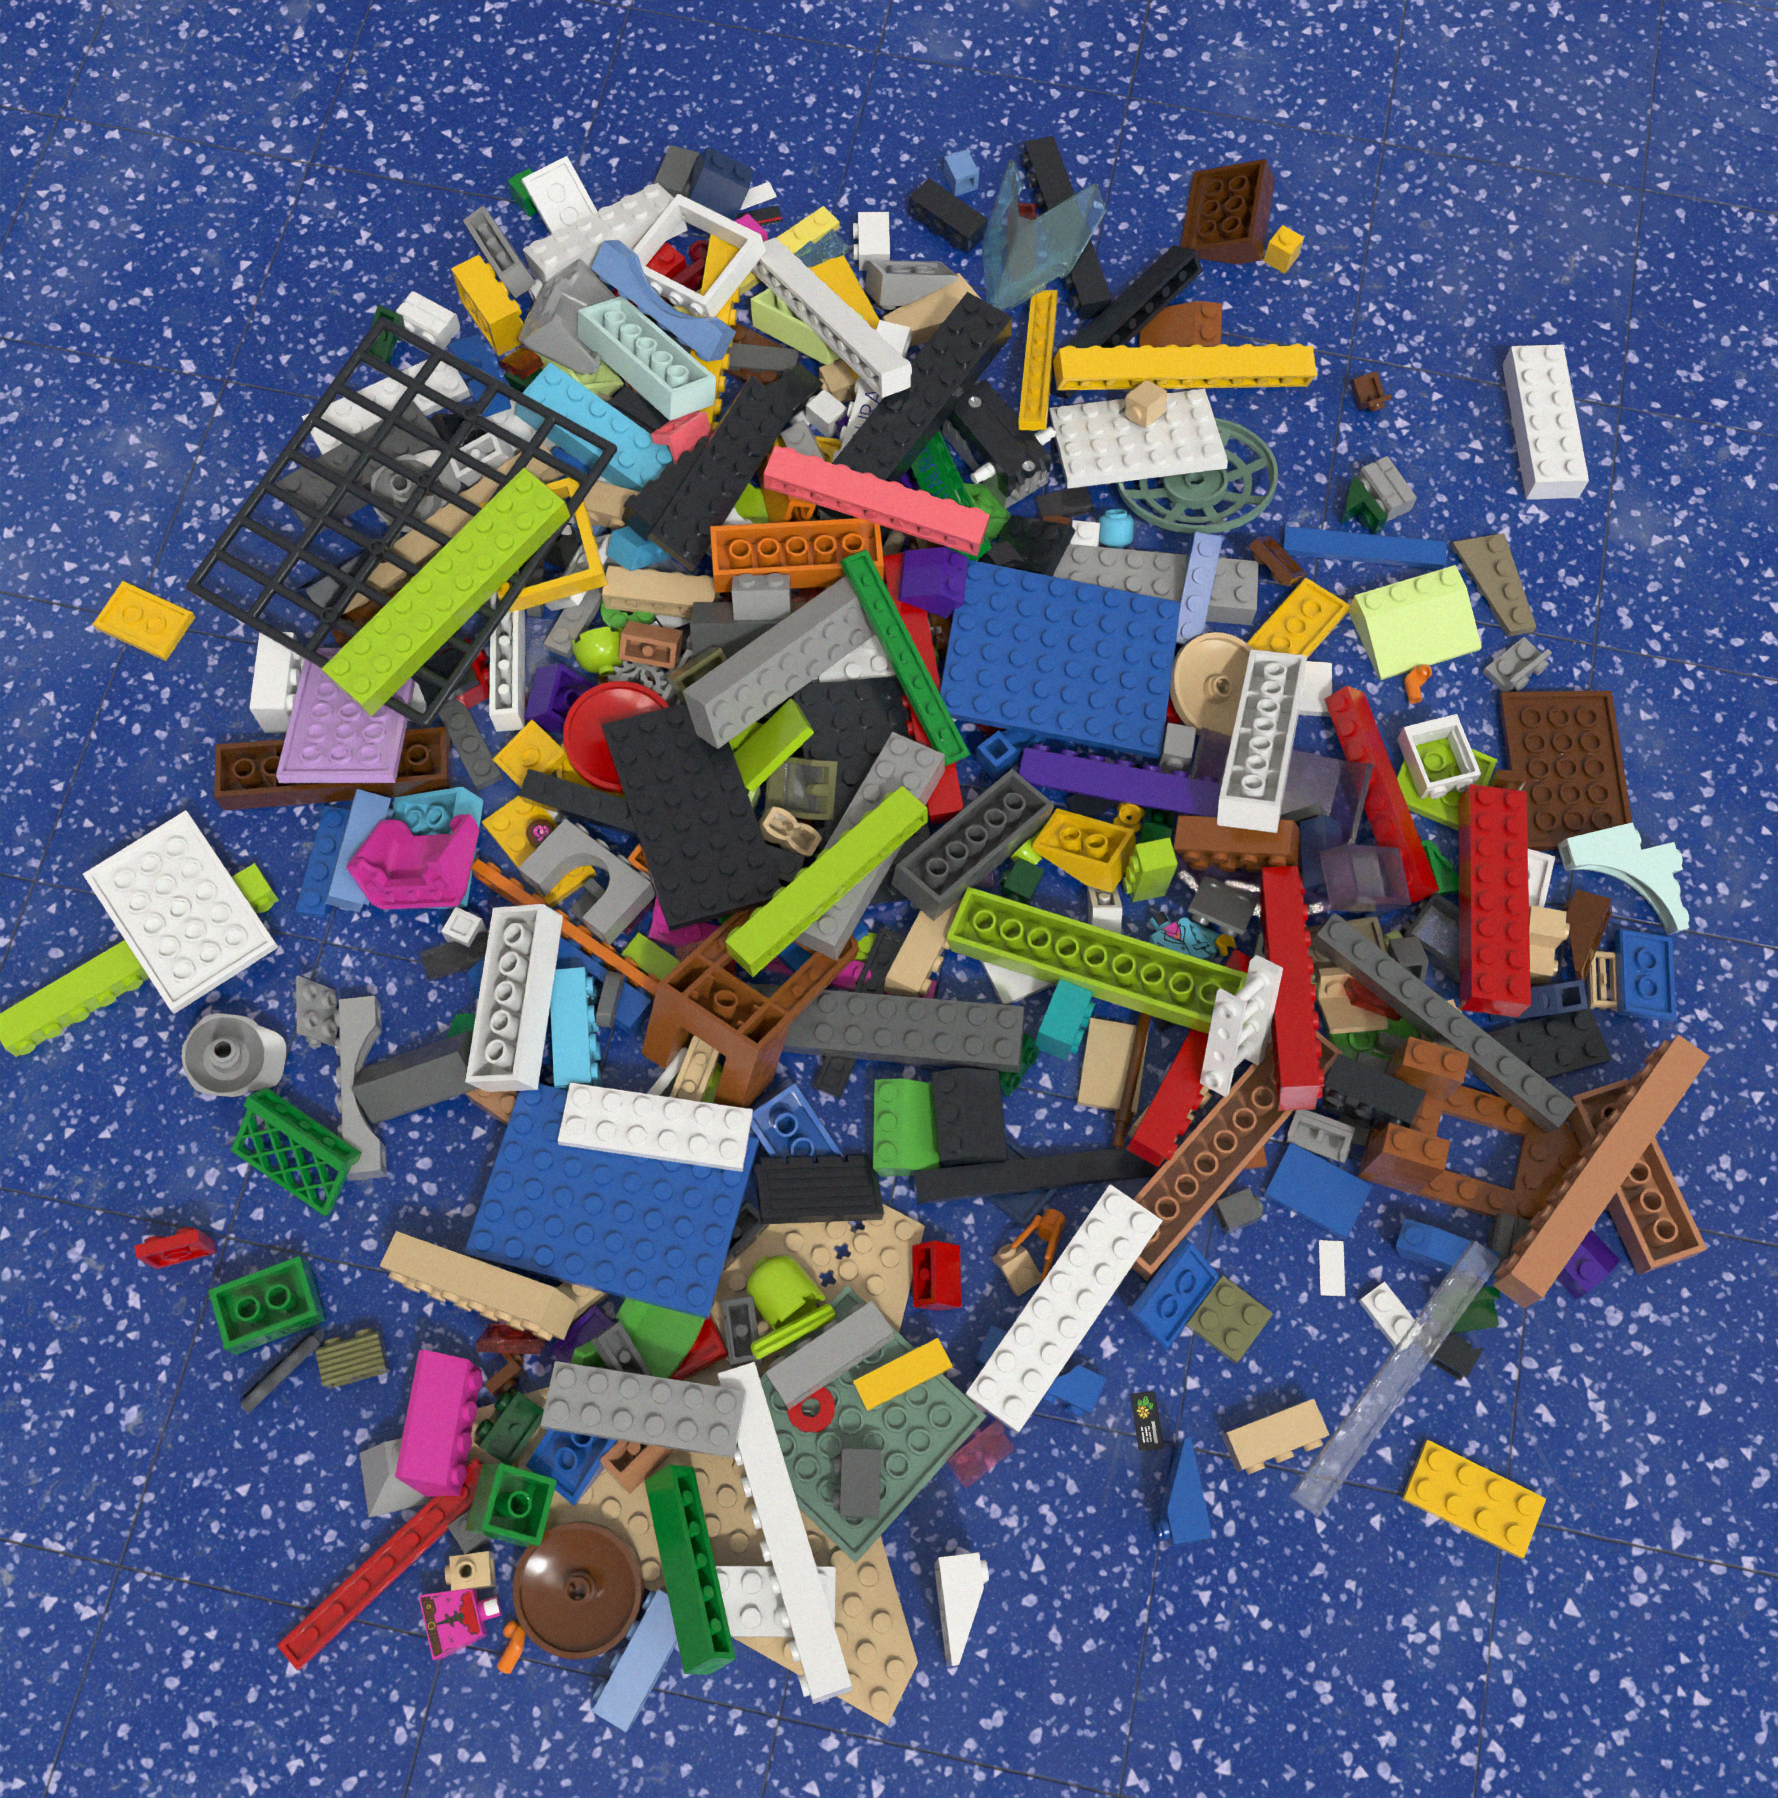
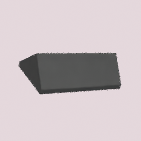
M694 602L690 621L693 658L714 646L721 648L727 659H729L784 619L734 620L733 602ZM792 602L791 614L805 605L806 602Z
M467 1031L364 1067L351 1089L370 1122L377 1124L479 1089L465 1082L472 1043V1032Z

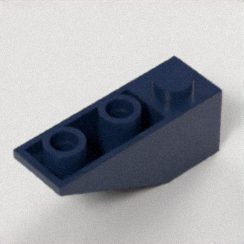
M1567 978L1531 985V1005L1518 1018L1489 1014L1490 1022L1588 1009L1583 979Z

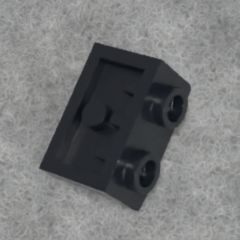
M455 648L447 649L440 656L425 662L423 666L448 679L464 656V653ZM473 664L446 703L481 684ZM414 674L411 679L419 685L426 705L429 707L440 691V688Z

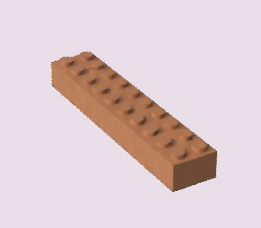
M1316 1031L1317 1039L1321 1040L1322 1050L1321 1058H1319V1068H1323L1325 1076L1332 1068L1338 1054L1342 1055L1343 1052ZM1272 1042L1266 1048L1264 1060L1259 1065L1253 1063L1230 1089L1229 1095L1223 1097L1175 1151L1171 1160L1166 1161L1133 1199L1163 1220L1131 1267L1146 1281L1294 1112V1110L1278 1111Z
M1679 1034L1670 1041L1664 1039L1657 1049L1653 1048L1643 1061L1646 1065L1641 1071L1638 1070L1629 1080L1627 1085L1630 1088L1625 1094L1622 1093L1611 1106L1614 1111L1609 1117H1604L1596 1127L1595 1131L1598 1134L1592 1141L1588 1140L1578 1154L1582 1157L1576 1164L1572 1163L1562 1176L1565 1181L1559 1188L1556 1186L1545 1201L1548 1205L1542 1212L1539 1210L1531 1219L1528 1225L1532 1228L1526 1235L1522 1234L1512 1247L1515 1253L1508 1260L1504 1259L1495 1271L1498 1278L1493 1283V1286L1523 1308L1528 1307L1545 1296L1708 1061L1709 1055Z

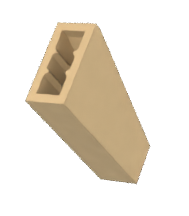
M957 273L956 282L906 306L897 308L883 316V321L910 327L911 342L909 347L927 343L967 291L978 298L980 297L960 273Z

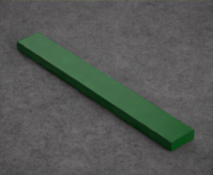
M865 549L842 559L840 564L933 749L945 754V767L966 758L970 753L868 550Z

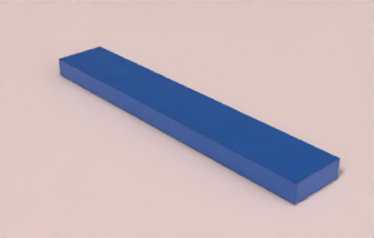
M1285 526L1283 531V549L1289 555L1439 570L1446 567L1447 542L1289 526Z

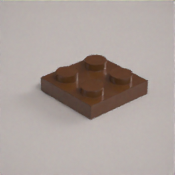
M1272 536L1256 538L1249 545L1253 551L1252 556L1261 565L1266 564L1272 571L1270 573L1271 576L1279 584L1282 585L1284 583L1287 586L1298 583L1308 575Z

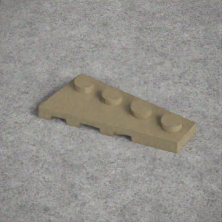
M1505 534L1452 542L1451 550L1454 555L1458 554L1463 562V569L1476 582V589L1479 594L1485 596L1490 604V611L1506 636L1533 633L1536 629V624Z

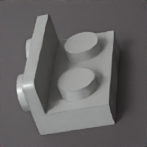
M1523 637L1484 669L1483 674L1502 692H1511L1514 689L1520 691L1530 681L1528 677L1533 673L1538 676L1548 667L1549 663L1547 660L1552 652L1547 649L1541 653Z

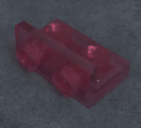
M998 1419L946 1462L947 1466L965 1488L970 1487L1014 1450L1013 1444L1004 1434L1006 1429Z

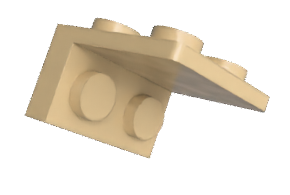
M1340 967L1318 969L1316 999L1330 1034L1388 1029L1389 1023L1377 996Z

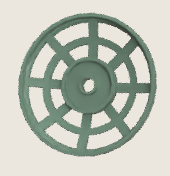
M1214 417L1224 448L1230 437H1233L1249 446L1259 455L1260 459L1246 465L1237 455L1224 449L1228 461L1237 468L1236 470L1227 473L1225 469L1163 476L1159 477L1163 479V488L1149 490L1147 485L1148 478L1139 479L1140 490H1125L1124 482H1116V485L1126 505L1147 522L1174 532L1191 534L1196 531L1211 534L1240 527L1256 518L1266 509L1276 492L1278 481L1277 462L1267 444L1255 433L1231 421ZM1266 467L1269 477L1267 495L1252 496L1253 483L1251 474ZM1243 478L1244 489L1242 494L1227 491L1229 482ZM1196 481L1199 484H1192L1190 482ZM1167 497L1176 505L1169 511L1159 505L1154 499ZM1132 499H1145L1154 510L1165 517L1162 519L1150 514ZM1221 500L1235 502L1233 506L1221 513H1217L1213 507ZM1244 504L1258 505L1251 512L1237 519L1227 522L1222 520L1236 513ZM1187 508L1202 509L1206 516L1191 517L1182 514ZM1178 520L1181 522L1189 523L1211 522L1212 525H1188L1175 523V521Z

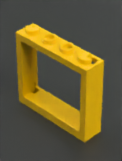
M571 478L545 484L561 499L572 498L580 486L577 481ZM585 500L575 512L590 569L524 588L509 609L511 613L608 585ZM488 501L479 503L480 507L483 508ZM507 582L497 590L500 602L511 587V584Z

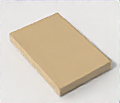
M1090 1018L1077 1105L1110 1111L1119 1109L1137 1028L1136 1025ZM1147 1038L1131 1112L1134 1113L1133 1115H1136L1138 1108Z

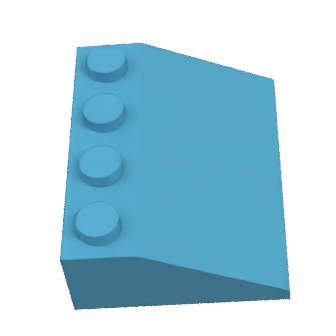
M464 787L395 797L392 820H400L406 823L413 836L452 834L450 822L456 815L471 814L479 828L484 800ZM472 870L470 872L466 895L464 896V898L458 906L431 907L429 909H452L455 907H467L472 878Z

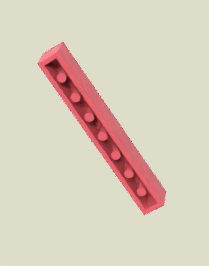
M775 445L764 472V488L974 556H978L988 528L990 514L985 513L979 508H968L959 505L951 499H940L931 496L923 490L915 491L895 481L887 482L878 479L871 473H859L843 464L835 465L828 463L818 456L800 454L790 447L782 448Z

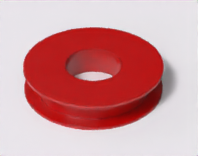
M822 1387L791 1409H787L788 1418L792 1425L800 1431L817 1433L824 1430L831 1423L835 1413V1404L831 1393L825 1387ZM813 1399L820 1404V1411L816 1416L807 1417L802 1413L801 1408L806 1400Z

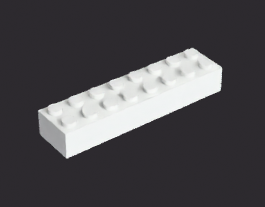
M1251 649L1219 796L1217 825L1277 833L1304 688L1307 656Z
M1110 1184L966 1392V1397L1018 1434L1163 1220Z

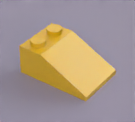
M1057 808L1032 844V850L1083 884L1113 893L1126 872L1125 869L1129 865V856H1132L1136 845L1135 830Z

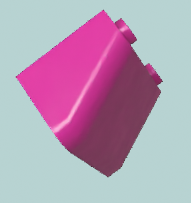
M471 814L456 815L450 822V828L453 833L413 836L409 827L403 821L392 819L380 820L346 868L366 898L378 908L408 909L458 906L466 895L479 828Z

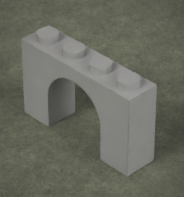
M565 818L522 863L518 870L524 881L545 897L573 869L582 866H595L606 871L610 875L608 888L582 919L590 932L610 946L656 896L652 886V879L645 872L640 871L638 873L632 869L631 863L619 854L616 857L612 854L608 845L598 838L595 841L588 836L589 832L581 824L576 823L574 825Z

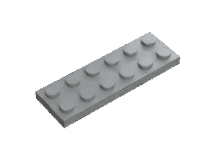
M555 1361L540 1426L543 1429L734 1459L746 1391Z

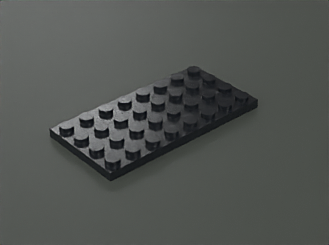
M897 676L812 683L805 685L791 696L799 705L814 731V734L800 746L801 757L838 761L833 820L812 819L813 828L822 838L817 846L818 855L825 848L892 732L913 740V737L909 736L906 722L909 720L908 710L903 705L902 696L905 693ZM803 765L806 788L810 783L819 784L820 767ZM808 794L810 809L816 813L814 810H817L818 796ZM928 822L904 842L868 906L910 901L891 883L896 865L930 838Z
M686 703L602 724V732L668 930L673 931L767 905L772 900L774 893L781 888L729 741L717 749L696 735Z

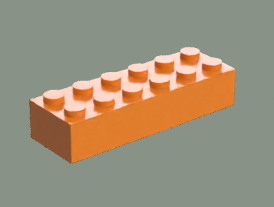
M860 518L710 526L715 593L732 592L733 576H740L742 574H752L755 576L779 573L790 575L791 589L832 586L846 576L840 561L865 549L868 550L883 580L884 561L880 525Z

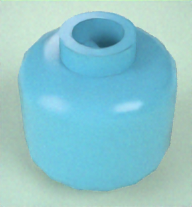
M1110 509L1105 511V515L1099 518V542L1108 546V548L1124 549V546L1133 541L1134 520L1127 514L1126 510Z

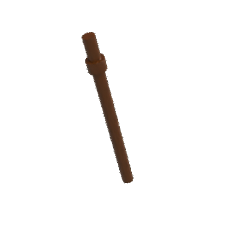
M1140 1012L1120 1107L1116 1109L1113 1121L1116 1126L1112 1146L1117 1148L1124 1147L1127 1128L1131 1126L1134 1114L1131 1112L1151 1019V1015Z

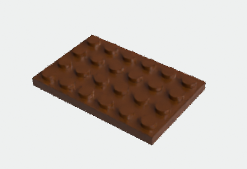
M1612 691L1500 693L1498 700L1508 770L1526 771L1527 782L1521 791L1527 792L1528 849L1535 851L1559 850L1557 844L1567 838L1632 823Z

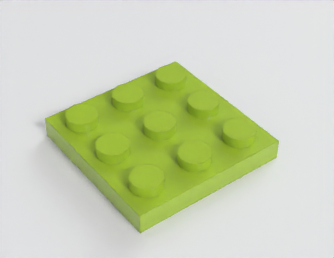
M1447 738L1415 745L1430 783L1462 775ZM1471 749L1481 772L1474 785L1487 786L1498 759ZM1404 759L1397 775V780L1408 809L1459 831L1458 799L1464 792L1454 790L1437 799H1431V797L1420 799Z

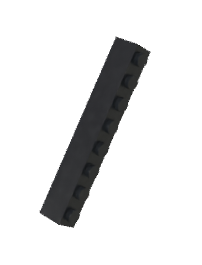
M1054 136L1025 141L1024 151L1020 154L1021 166L1023 169L1026 168L1028 172V185L1035 192L1034 201L1036 208L1041 209L1043 228L1048 229L1050 248L1055 249L1058 270L1062 269L1064 288L1069 290L1071 295V308L1077 312L1080 321L1095 318L1111 304L1112 297Z
M1173 245L1067 346H1075L1076 348H1089L1091 346L1114 348L1120 345L1125 346L1203 272L1196 250ZM1052 360L1050 394L1069 399L1078 390H1056Z

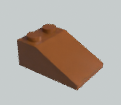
M1194 301L1165 307L1139 332V347L1144 345H1151L1153 348L1168 345H1177L1178 347H1190L1192 345L1215 347L1220 345L1222 303Z

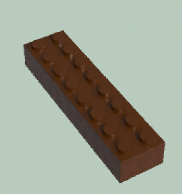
M446 727L406 730L395 783H279L276 773L285 739L215 744L214 798L224 811L351 801L357 789L389 798L453 788L452 740Z

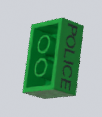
M301 1256L208 1290L224 1349L234 1355L326 1321L310 1264Z

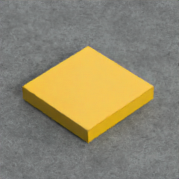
M531 719L492 760L522 788L528 768L551 775L567 759L565 750Z

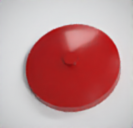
M613 681L589 689L574 702L565 719L563 744L570 765L590 785L611 793H623L602 732V724L669 708L670 706L653 690L633 682Z

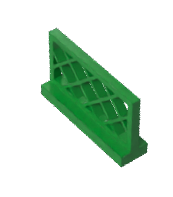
M267 1087L247 1096L244 1104L247 1112L231 1151L326 1217L331 1214L351 1166L358 1163L362 1152ZM256 1115L264 1120L266 1129L258 1130L255 1121ZM277 1131H281L288 1136L290 1145L282 1147ZM261 1134H269L273 1149L265 1150ZM252 1137L256 1153H252L243 1147L246 1138ZM301 1147L312 1153L314 1162H305ZM284 1151H293L297 1165L289 1167ZM276 1154L280 1169L276 1170L270 1166L267 1155ZM325 1164L338 1171L336 1179H329ZM317 1167L321 1182L312 1183L308 1168ZM299 1170L304 1183L303 1186H299L294 1182L291 1171ZM314 1188H324L327 1197L325 1203L317 1198Z

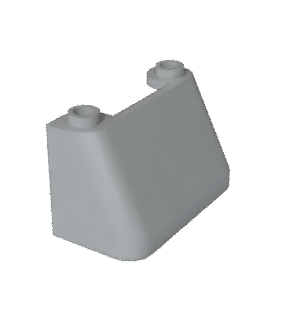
M579 258L552 276L542 286L518 340L527 349L581 375L587 373L592 375L601 365V356L597 352H593L578 338V310L616 298V296Z

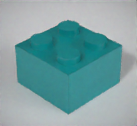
M1059 979L1037 1034L1035 1044L1040 1051L1067 1061L1070 1053L1076 1055L1085 1031L1080 1027L1087 1028L1096 1004L1091 1002L1092 991Z

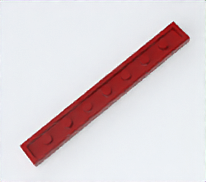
M476 1457L465 1467L467 1475L464 1484H462L461 1496L433 1497L277 1644V1647L297 1671L301 1670L445 1534L449 1530V1524L471 1509L483 1462Z

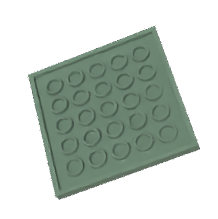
M848 1285L830 1303L836 1313L833 1321L838 1320L841 1322L850 1316L848 1312L854 1306L861 1302L867 1304ZM826 1325L797 1339L781 1356L789 1357L796 1352L795 1348L802 1341L808 1338L814 1340L823 1334L822 1329ZM892 1326L890 1327L894 1331V1340L825 1386L833 1397L835 1413L831 1423L820 1432H802L793 1426L788 1418L786 1406L768 1380L766 1373L760 1378L798 1508L855 1564L987 1417L943 1374L867 1411L853 1381L915 1350ZM813 1399L806 1400L801 1408L802 1413L807 1417H814L820 1411V1404ZM842 1448L881 1449L879 1520L840 1518V1510H833L834 1490H841V1477L835 1476V1456H842Z

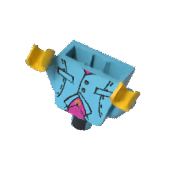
M1162 911L1150 919L1157 932L1150 936L1148 943L1209 962L1213 960L1217 952L1216 949H1219L1222 956H1227V946L1236 948L1234 937L1227 934L1220 935L1196 922H1191L1186 917L1172 923L1166 913Z

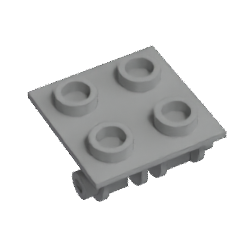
M296 976L297 1034L305 1036L306 1042H309V1047L311 1048L321 1047V1042L335 1047L338 1032L335 1024L336 990L301 976Z

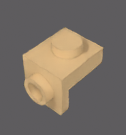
M1007 1244L1001 1247L998 1254L992 1257L994 1264L1001 1269L1016 1296H1020L1041 1282V1275L1027 1249L1020 1244L1015 1249L1011 1248V1244Z

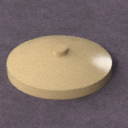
M1219 632L1207 633L1186 643L1174 658L1170 684L1172 703L1184 724L1189 727H1195V734L1211 742L1224 744L1231 743L1249 655L1251 649H1253L1243 640L1230 634Z

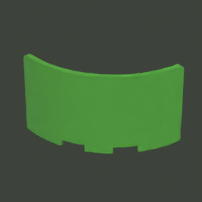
M627 1298L615 1315V1318L621 1322L654 1377L670 1379L689 1353L705 1321V1318ZM591 1341L575 1348L571 1364L600 1368L605 1364Z

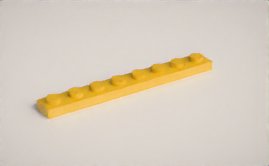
M1057 290L1031 292L1018 421L1019 430L1037 431L1046 430L1058 302Z

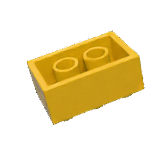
M477 255L451 268L461 303L496 354L500 356L521 345L522 343L518 340L524 325L519 317L522 314L521 309L515 300L511 301L509 299V293L502 281L497 282L495 279L496 274L490 263L485 264L482 258Z

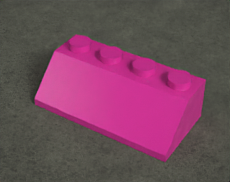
M419 1350L395 1477L425 1497L461 1496L462 1484L466 1480L467 1473L465 1467L467 1455L472 1447L471 1432L473 1421L477 1417L476 1403L479 1389L483 1383L482 1370L468 1359L428 1350Z

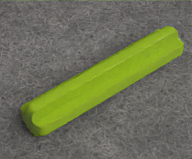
M826 1303L753 1341L750 1345L751 1352L756 1359H761L833 1321L836 1313L832 1306Z

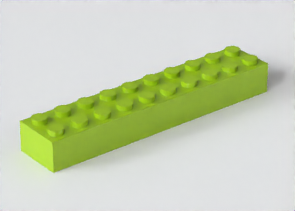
M523 468L322 668V671L332 683L372 717L570 517L565 501L526 468Z
M967 887L946 937L952 952L1055 985L1058 984L1059 979L1092 991V997L1207 1034L1210 1031L1217 991L1221 988L1235 996L1245 986L1247 973L971 887Z

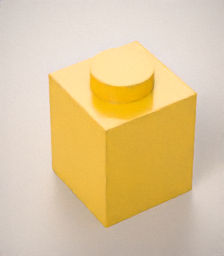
M1282 225L1269 241L1263 262L1285 274L1298 258L1304 237Z

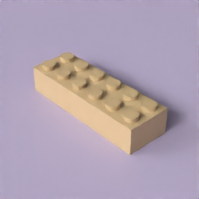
M397 1231L380 1264V1267L390 1272L389 1279L401 1283L403 1287L416 1293L423 1291L428 1293V1296L444 1303L446 1300L454 1303V1306L468 1312L475 1310L487 1319L496 1322L498 1319L506 1322V1325L520 1331L527 1329L532 1331L533 1335L547 1341H551L552 1336L564 1340L579 1306L578 1303L555 1287Z

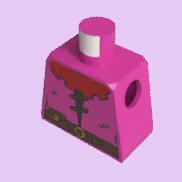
M474 1588L419 1596L433 1660L444 1659L488 1635L485 1621L502 1615L498 1596L480 1601L478 1591Z

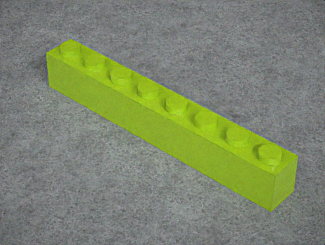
M903 786L895 792L890 791L876 809L867 811L860 819L859 824L852 830L847 829L844 831L834 846L830 849H824L809 868L801 869L796 874L792 883L786 888L781 887L778 889L767 905L758 907L742 927H735L728 934L725 941L728 954L754 977L928 822L927 807Z

